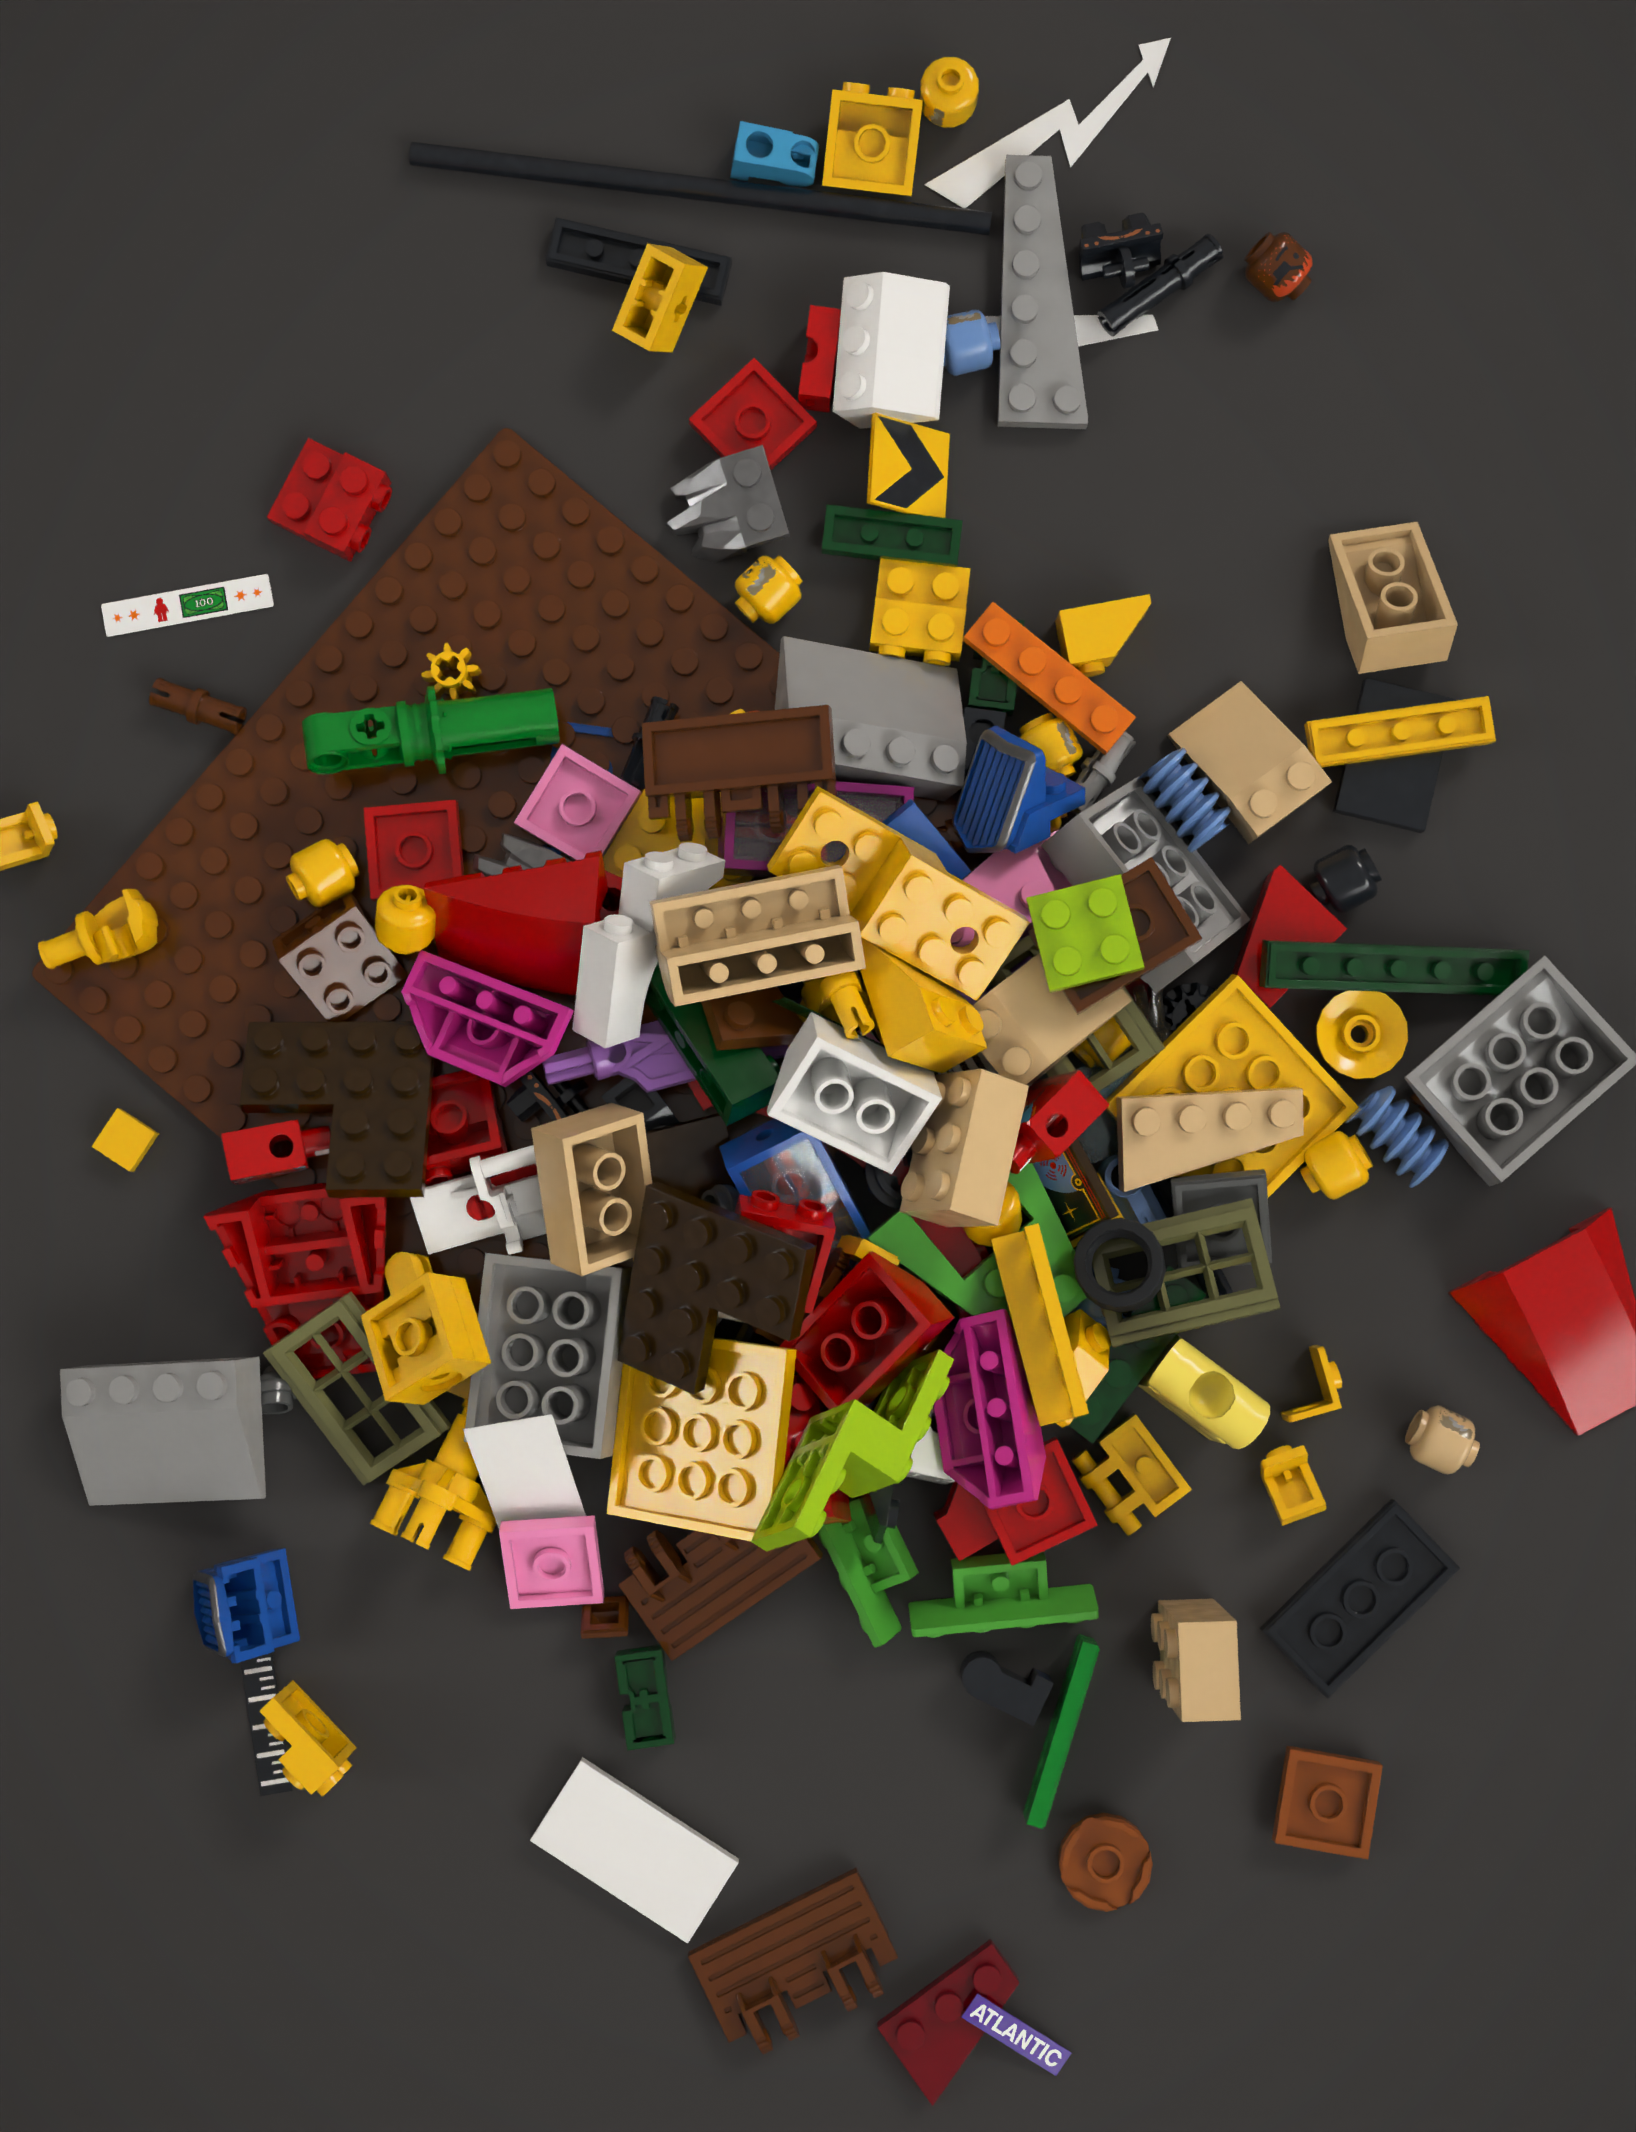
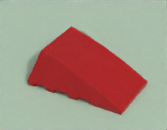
M602 850L586 853L584 859L567 862L565 857L546 860L544 866L523 870L521 865L504 868L502 874L485 877L480 872L425 883L423 889L426 902L436 913L435 941L439 957L503 982L576 996L583 926L601 921L599 912L608 891Z
M326 1183L265 1190L208 1212L203 1216L211 1231L215 1230L224 1246L222 1253L230 1268H236L246 1287L244 1294L250 1306L257 1308L265 1323L263 1330L271 1345L350 1291L366 1311L384 1301L387 1197L329 1198L325 1190ZM338 1320L321 1332V1335L343 1363L363 1350L341 1320ZM314 1338L294 1351L314 1379L322 1378L336 1368ZM368 1358L349 1372L351 1374L376 1372V1367Z
M1611 1207L1568 1228L1570 1234L1499 1272L1487 1271L1447 1292L1458 1305H1461L1475 1320L1474 1323L1487 1337L1494 1341L1506 1355L1509 1362L1518 1371H1521L1535 1387L1536 1392L1577 1436L1636 1406V1300Z

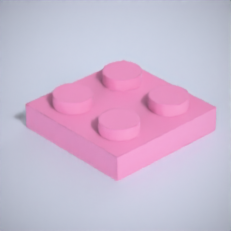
M562 744L514 823L573 860L584 859L586 853L601 850L604 857L642 792Z
M595 1515L501 1521L499 1536L510 1609L603 1603L604 1585Z

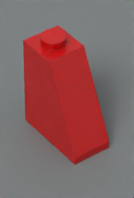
M1279 865L1265 877L1232 974L1238 975L1268 1008H1271L1285 994L1288 988H1264L1259 986L1262 940L1335 942L1347 928L1284 867Z

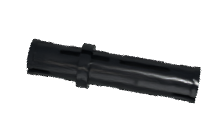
M1207 233L1179 255H1170L1164 260V265L1159 270L1146 277L1114 302L1100 309L1097 315L1104 330L1110 336H1115L1128 324L1141 317L1179 289L1185 290L1190 287L1195 277L1224 258L1222 255L1223 250L1214 236Z

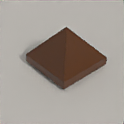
M626 1596L604 1597L603 1603L582 1605L581 1639L628 1636L629 1600Z

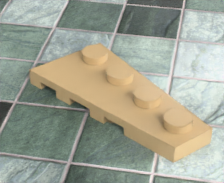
M1299 1087L1117 1097L1119 1190L1127 1192L1303 1136V1089Z

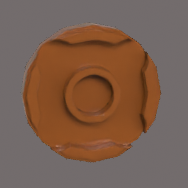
M1099 1813L1085 1816L1070 1827L1061 1841L1058 1855V1865L1063 1883L1075 1900L1090 1909L1108 1912L1118 1910L1117 1907H1122L1127 1903L1130 1905L1140 1898L1150 1882L1153 1862L1149 1845L1138 1827L1119 1815Z

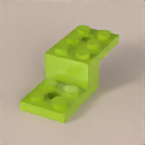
M938 1349L911 1361L883 1390L874 1411L853 1399L811 1417L751 1542L767 1552L811 1538L823 1526L826 1519L824 1507L830 1495L838 1489L853 1499L900 1483L912 1467L913 1459L910 1456L916 1443L925 1436L931 1425L932 1419L929 1417L935 1401L942 1397L949 1386L950 1378L947 1375L954 1359Z

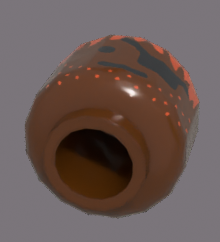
M1268 232L1251 248L1244 258V261L1248 264L1245 270L1246 279L1270 302L1281 301L1287 296L1293 301L1306 290L1312 281L1307 275L1312 267V256L1287 232H1281L1275 236Z

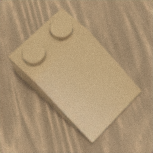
M1418 522L1330 534L1328 543L1345 637L1358 674L1447 661L1458 624Z
M1242 681L1167 735L1177 750L1181 748L1187 750L1183 758L1188 764L1196 762L1198 767L1194 772L1198 778L1207 777L1209 779L1205 786L1210 793L1219 792L1220 796L1216 801L1221 808L1229 806L1232 809L1228 818L1248 844L1332 783L1306 746Z
M1038 953L973 1005L980 1014L984 1024L982 1034L987 1048L981 1051V1053L1000 1076L1030 1086L1132 1002L1133 999L1122 988L1077 1015L1062 990L1049 992L1041 956Z

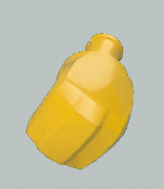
M123 889L122 897L108 903L95 916L89 911L76 914L75 930L47 941L38 942L39 954L45 966L51 970L85 955L93 963L100 965L141 954L152 949L157 944L158 919L156 911L151 903L145 900L139 890Z

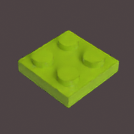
M1121 874L1026 898L1050 993L1144 970L1145 967Z

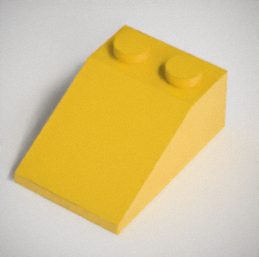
M861 937L866 969H861L860 972L888 1057L943 1074L987 1048L982 1034L984 1028L983 1020L978 1011L953 987Z

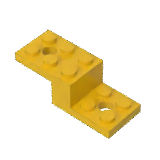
M819 786L816 787L767 864L769 872L776 876L835 865L841 866L843 868L849 913L859 921L861 937L976 1001L979 1000L1030 924L1026 916L947 872L936 853ZM841 841L846 845L845 854L841 859L835 862H828L821 858V851L827 843ZM961 927L974 929V938L968 945L956 947L951 944V936L957 929Z

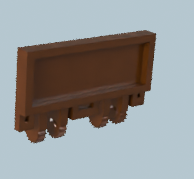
M829 705L642 723L645 796L648 797L649 819L671 818L670 797H674L676 831L680 842L692 841L694 826L691 799L704 798L705 831L709 839L721 838L722 832L721 807L723 813L763 810V788L768 790L770 828L773 833H783L785 830L784 790L797 789V817L813 793L812 784H814L815 789L819 786L837 797L832 708Z
M655 1530L646 1539L650 1549L668 1574L660 1578L641 1550L632 1546L623 1555L633 1574L621 1581L618 1586L670 1660L673 1661L820 1560L823 1553L812 1537L766 1552L750 1541L693 1531L676 1543V1546L687 1560L683 1562L664 1534Z
M854 1868L690 1950L688 1958L729 2043L747 2034V2029L740 2016V2013H742L759 2050L764 2055L773 2050L772 2038L757 2010L771 2004L783 2034L789 2041H792L800 2035L782 1992L787 1990L795 2009H798L832 1992V1988L824 1974V1971L827 1970L842 2003L849 2012L858 2007L857 1997L852 1986L849 1985L842 1968L856 1961L867 1990L874 1998H877L884 1994V1990L866 1950L872 1949L880 1967L897 1959L898 1954L857 1868Z

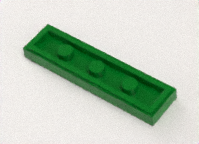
M1077 1635L1023 1810L1026 1824L1040 1829L1046 1826L1100 1651L1094 1638L1085 1635Z

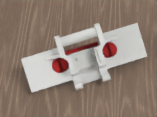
M534 1145L482 1160L480 1156L469 1158L472 1174L425 1187L424 1197H410L428 1255L502 1233L505 1234L508 1255L523 1251V1240L546 1234Z

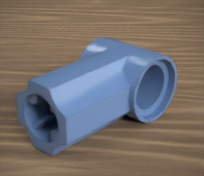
M1118 1155L1107 1157L1102 1161L1098 1168V1173L1124 1219L1144 1224L1167 1218L1150 1185L1122 1192L1112 1184L1111 1172L1118 1165Z

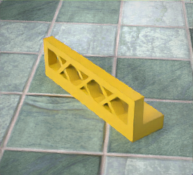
M1039 1223L1026 1226L1021 1232L991 1239L1039 1427L1089 1414Z

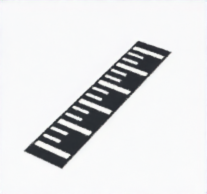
M268 1653L241 1662L260 1796L293 1791L292 1784L283 1774L282 1769L284 1766L278 1760L287 1751L285 1740L280 1741L267 1730L263 1722L266 1718L259 1712L278 1694L273 1655Z

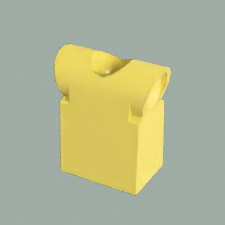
M1177 1334L1137 1385L1208 1440L1228 1444L1233 1449L1239 1450L1253 1442L1264 1429L1270 1416V1405L1267 1401Z

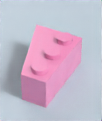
M1030 846L1016 854L1008 849L993 853L963 879L964 882L1026 916L1030 924L1020 938L1027 936L1028 931L1033 929L1026 898L1055 891L1034 846ZM970 927L957 929L951 936V944L956 947L968 945L974 938V929Z

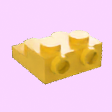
M843 82L842 90L832 89L822 186L912 196L923 100L914 99L915 90L888 87L887 96L869 94L870 85Z
M880 558L869 651L905 659V655L923 657L924 663L940 666H949L951 661L959 662L962 651L971 568Z
M294 1680L259 1711L266 1718L263 1722L267 1730L280 1741L286 1739L291 1744V1747L278 1760L284 1766L282 1769L283 1774L297 1789L302 1790L305 1788L311 1795L317 1791L323 1797L353 1766L347 1758L357 1747Z

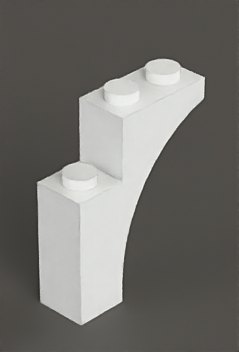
M686 842L681 843L679 848L664 852H648L645 854V857L624 862L618 915H608L602 921L583 926L572 1028L574 1032L605 1049L640 1037L644 1003L654 969L658 962L655 950L657 942L649 901L708 890L723 878L724 859L707 852V848L701 844Z

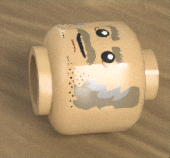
M1439 1405L1430 1407L1427 1411L1419 1410L1413 1417L1405 1436V1442L1410 1445V1453L1414 1460L1446 1475L1455 1473L1462 1465L1470 1467L1480 1448V1443L1474 1440L1475 1426L1472 1421Z

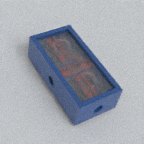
M774 1118L719 1146L726 1170L740 1195L751 1196L754 1190H766L779 1196L781 1203L798 1206L801 1199H812L823 1203L827 1207V1212L833 1213L836 1231L828 1258L833 1250L836 1249L842 1235H851L865 1239L872 1233L823 1141ZM852 1259L848 1261V1265L846 1266L845 1270L843 1271V1274L841 1275L840 1279L838 1280L834 1288L857 1265L858 1262Z

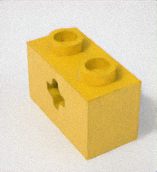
M647 243L612 331L648 351L673 353L708 267L672 247Z

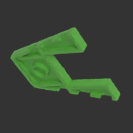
M1033 1163L1027 1164L1019 1174L1010 1172L1008 1182L1019 1193L1021 1210L1029 1218L1020 1227L1019 1232L1023 1231L1026 1226L1039 1223L1063 1317H1066L1087 1297L1075 1276L1073 1262L1075 1251ZM900 1209L865 1238L869 1242L896 1255L900 1260L898 1265L909 1273L916 1275L935 1289L938 1294L949 1302L956 1304L969 1315L975 1316L1005 1309L1010 1316L994 1252L989 1254L962 1278L910 1215L899 1212Z

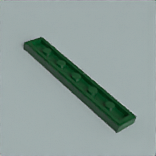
M1262 940L1259 986L1288 989L1499 995L1528 970L1530 950Z

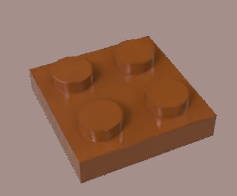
M1287 1745L1272 1840L1276 1844L1368 1860L1383 1765L1379 1761Z

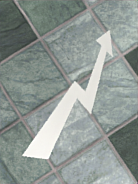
M1171 38L1138 45L1143 60L1080 124H1078L1070 99L924 185L966 209L1005 176L1006 155H1030L1058 130H1060L1071 168L1147 73L1154 87Z

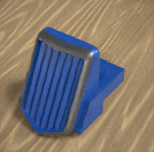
M993 726L985 730L980 736L959 800L953 812V826L968 853H996L1008 849L1016 854L1049 838L1051 820L1084 805L1085 787L1066 778L1063 774L1046 767L1045 755L1040 748L998 726Z
M286 1548L272 1549L215 1564L214 1568L200 1570L194 1574V1615L206 1649L223 1657L228 1656L232 1663H239L275 1652L274 1648L300 1641Z

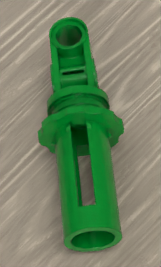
M427 686L425 702H420V704L412 703V705H408L405 701H398L395 706L365 708L339 713H316L302 721L307 768L317 774H334L342 770L375 768L404 763L405 767L415 766L414 762L418 760L424 761L426 759L433 760L439 774H446L445 759L449 758L451 760L452 756L560 743L557 710L552 688L444 701L442 697L441 700H436L434 686ZM369 720L373 721V726L371 727L368 725ZM372 749L377 750L376 756L372 754Z

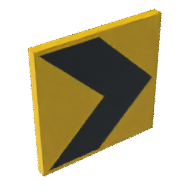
M876 412L873 413L871 418L867 504L906 514L945 518L950 434Z

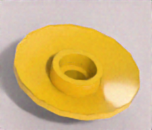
M1347 990L1334 996L1321 1010L1316 1024L1317 1046L1324 1061L1337 1073L1353 1079L1375 1078L1390 1071L1402 1058L1408 1042L1407 1021L1400 1006L1387 994L1379 991ZM1355 1026H1359L1365 1031L1366 1037L1362 1043L1352 1040L1351 1031Z

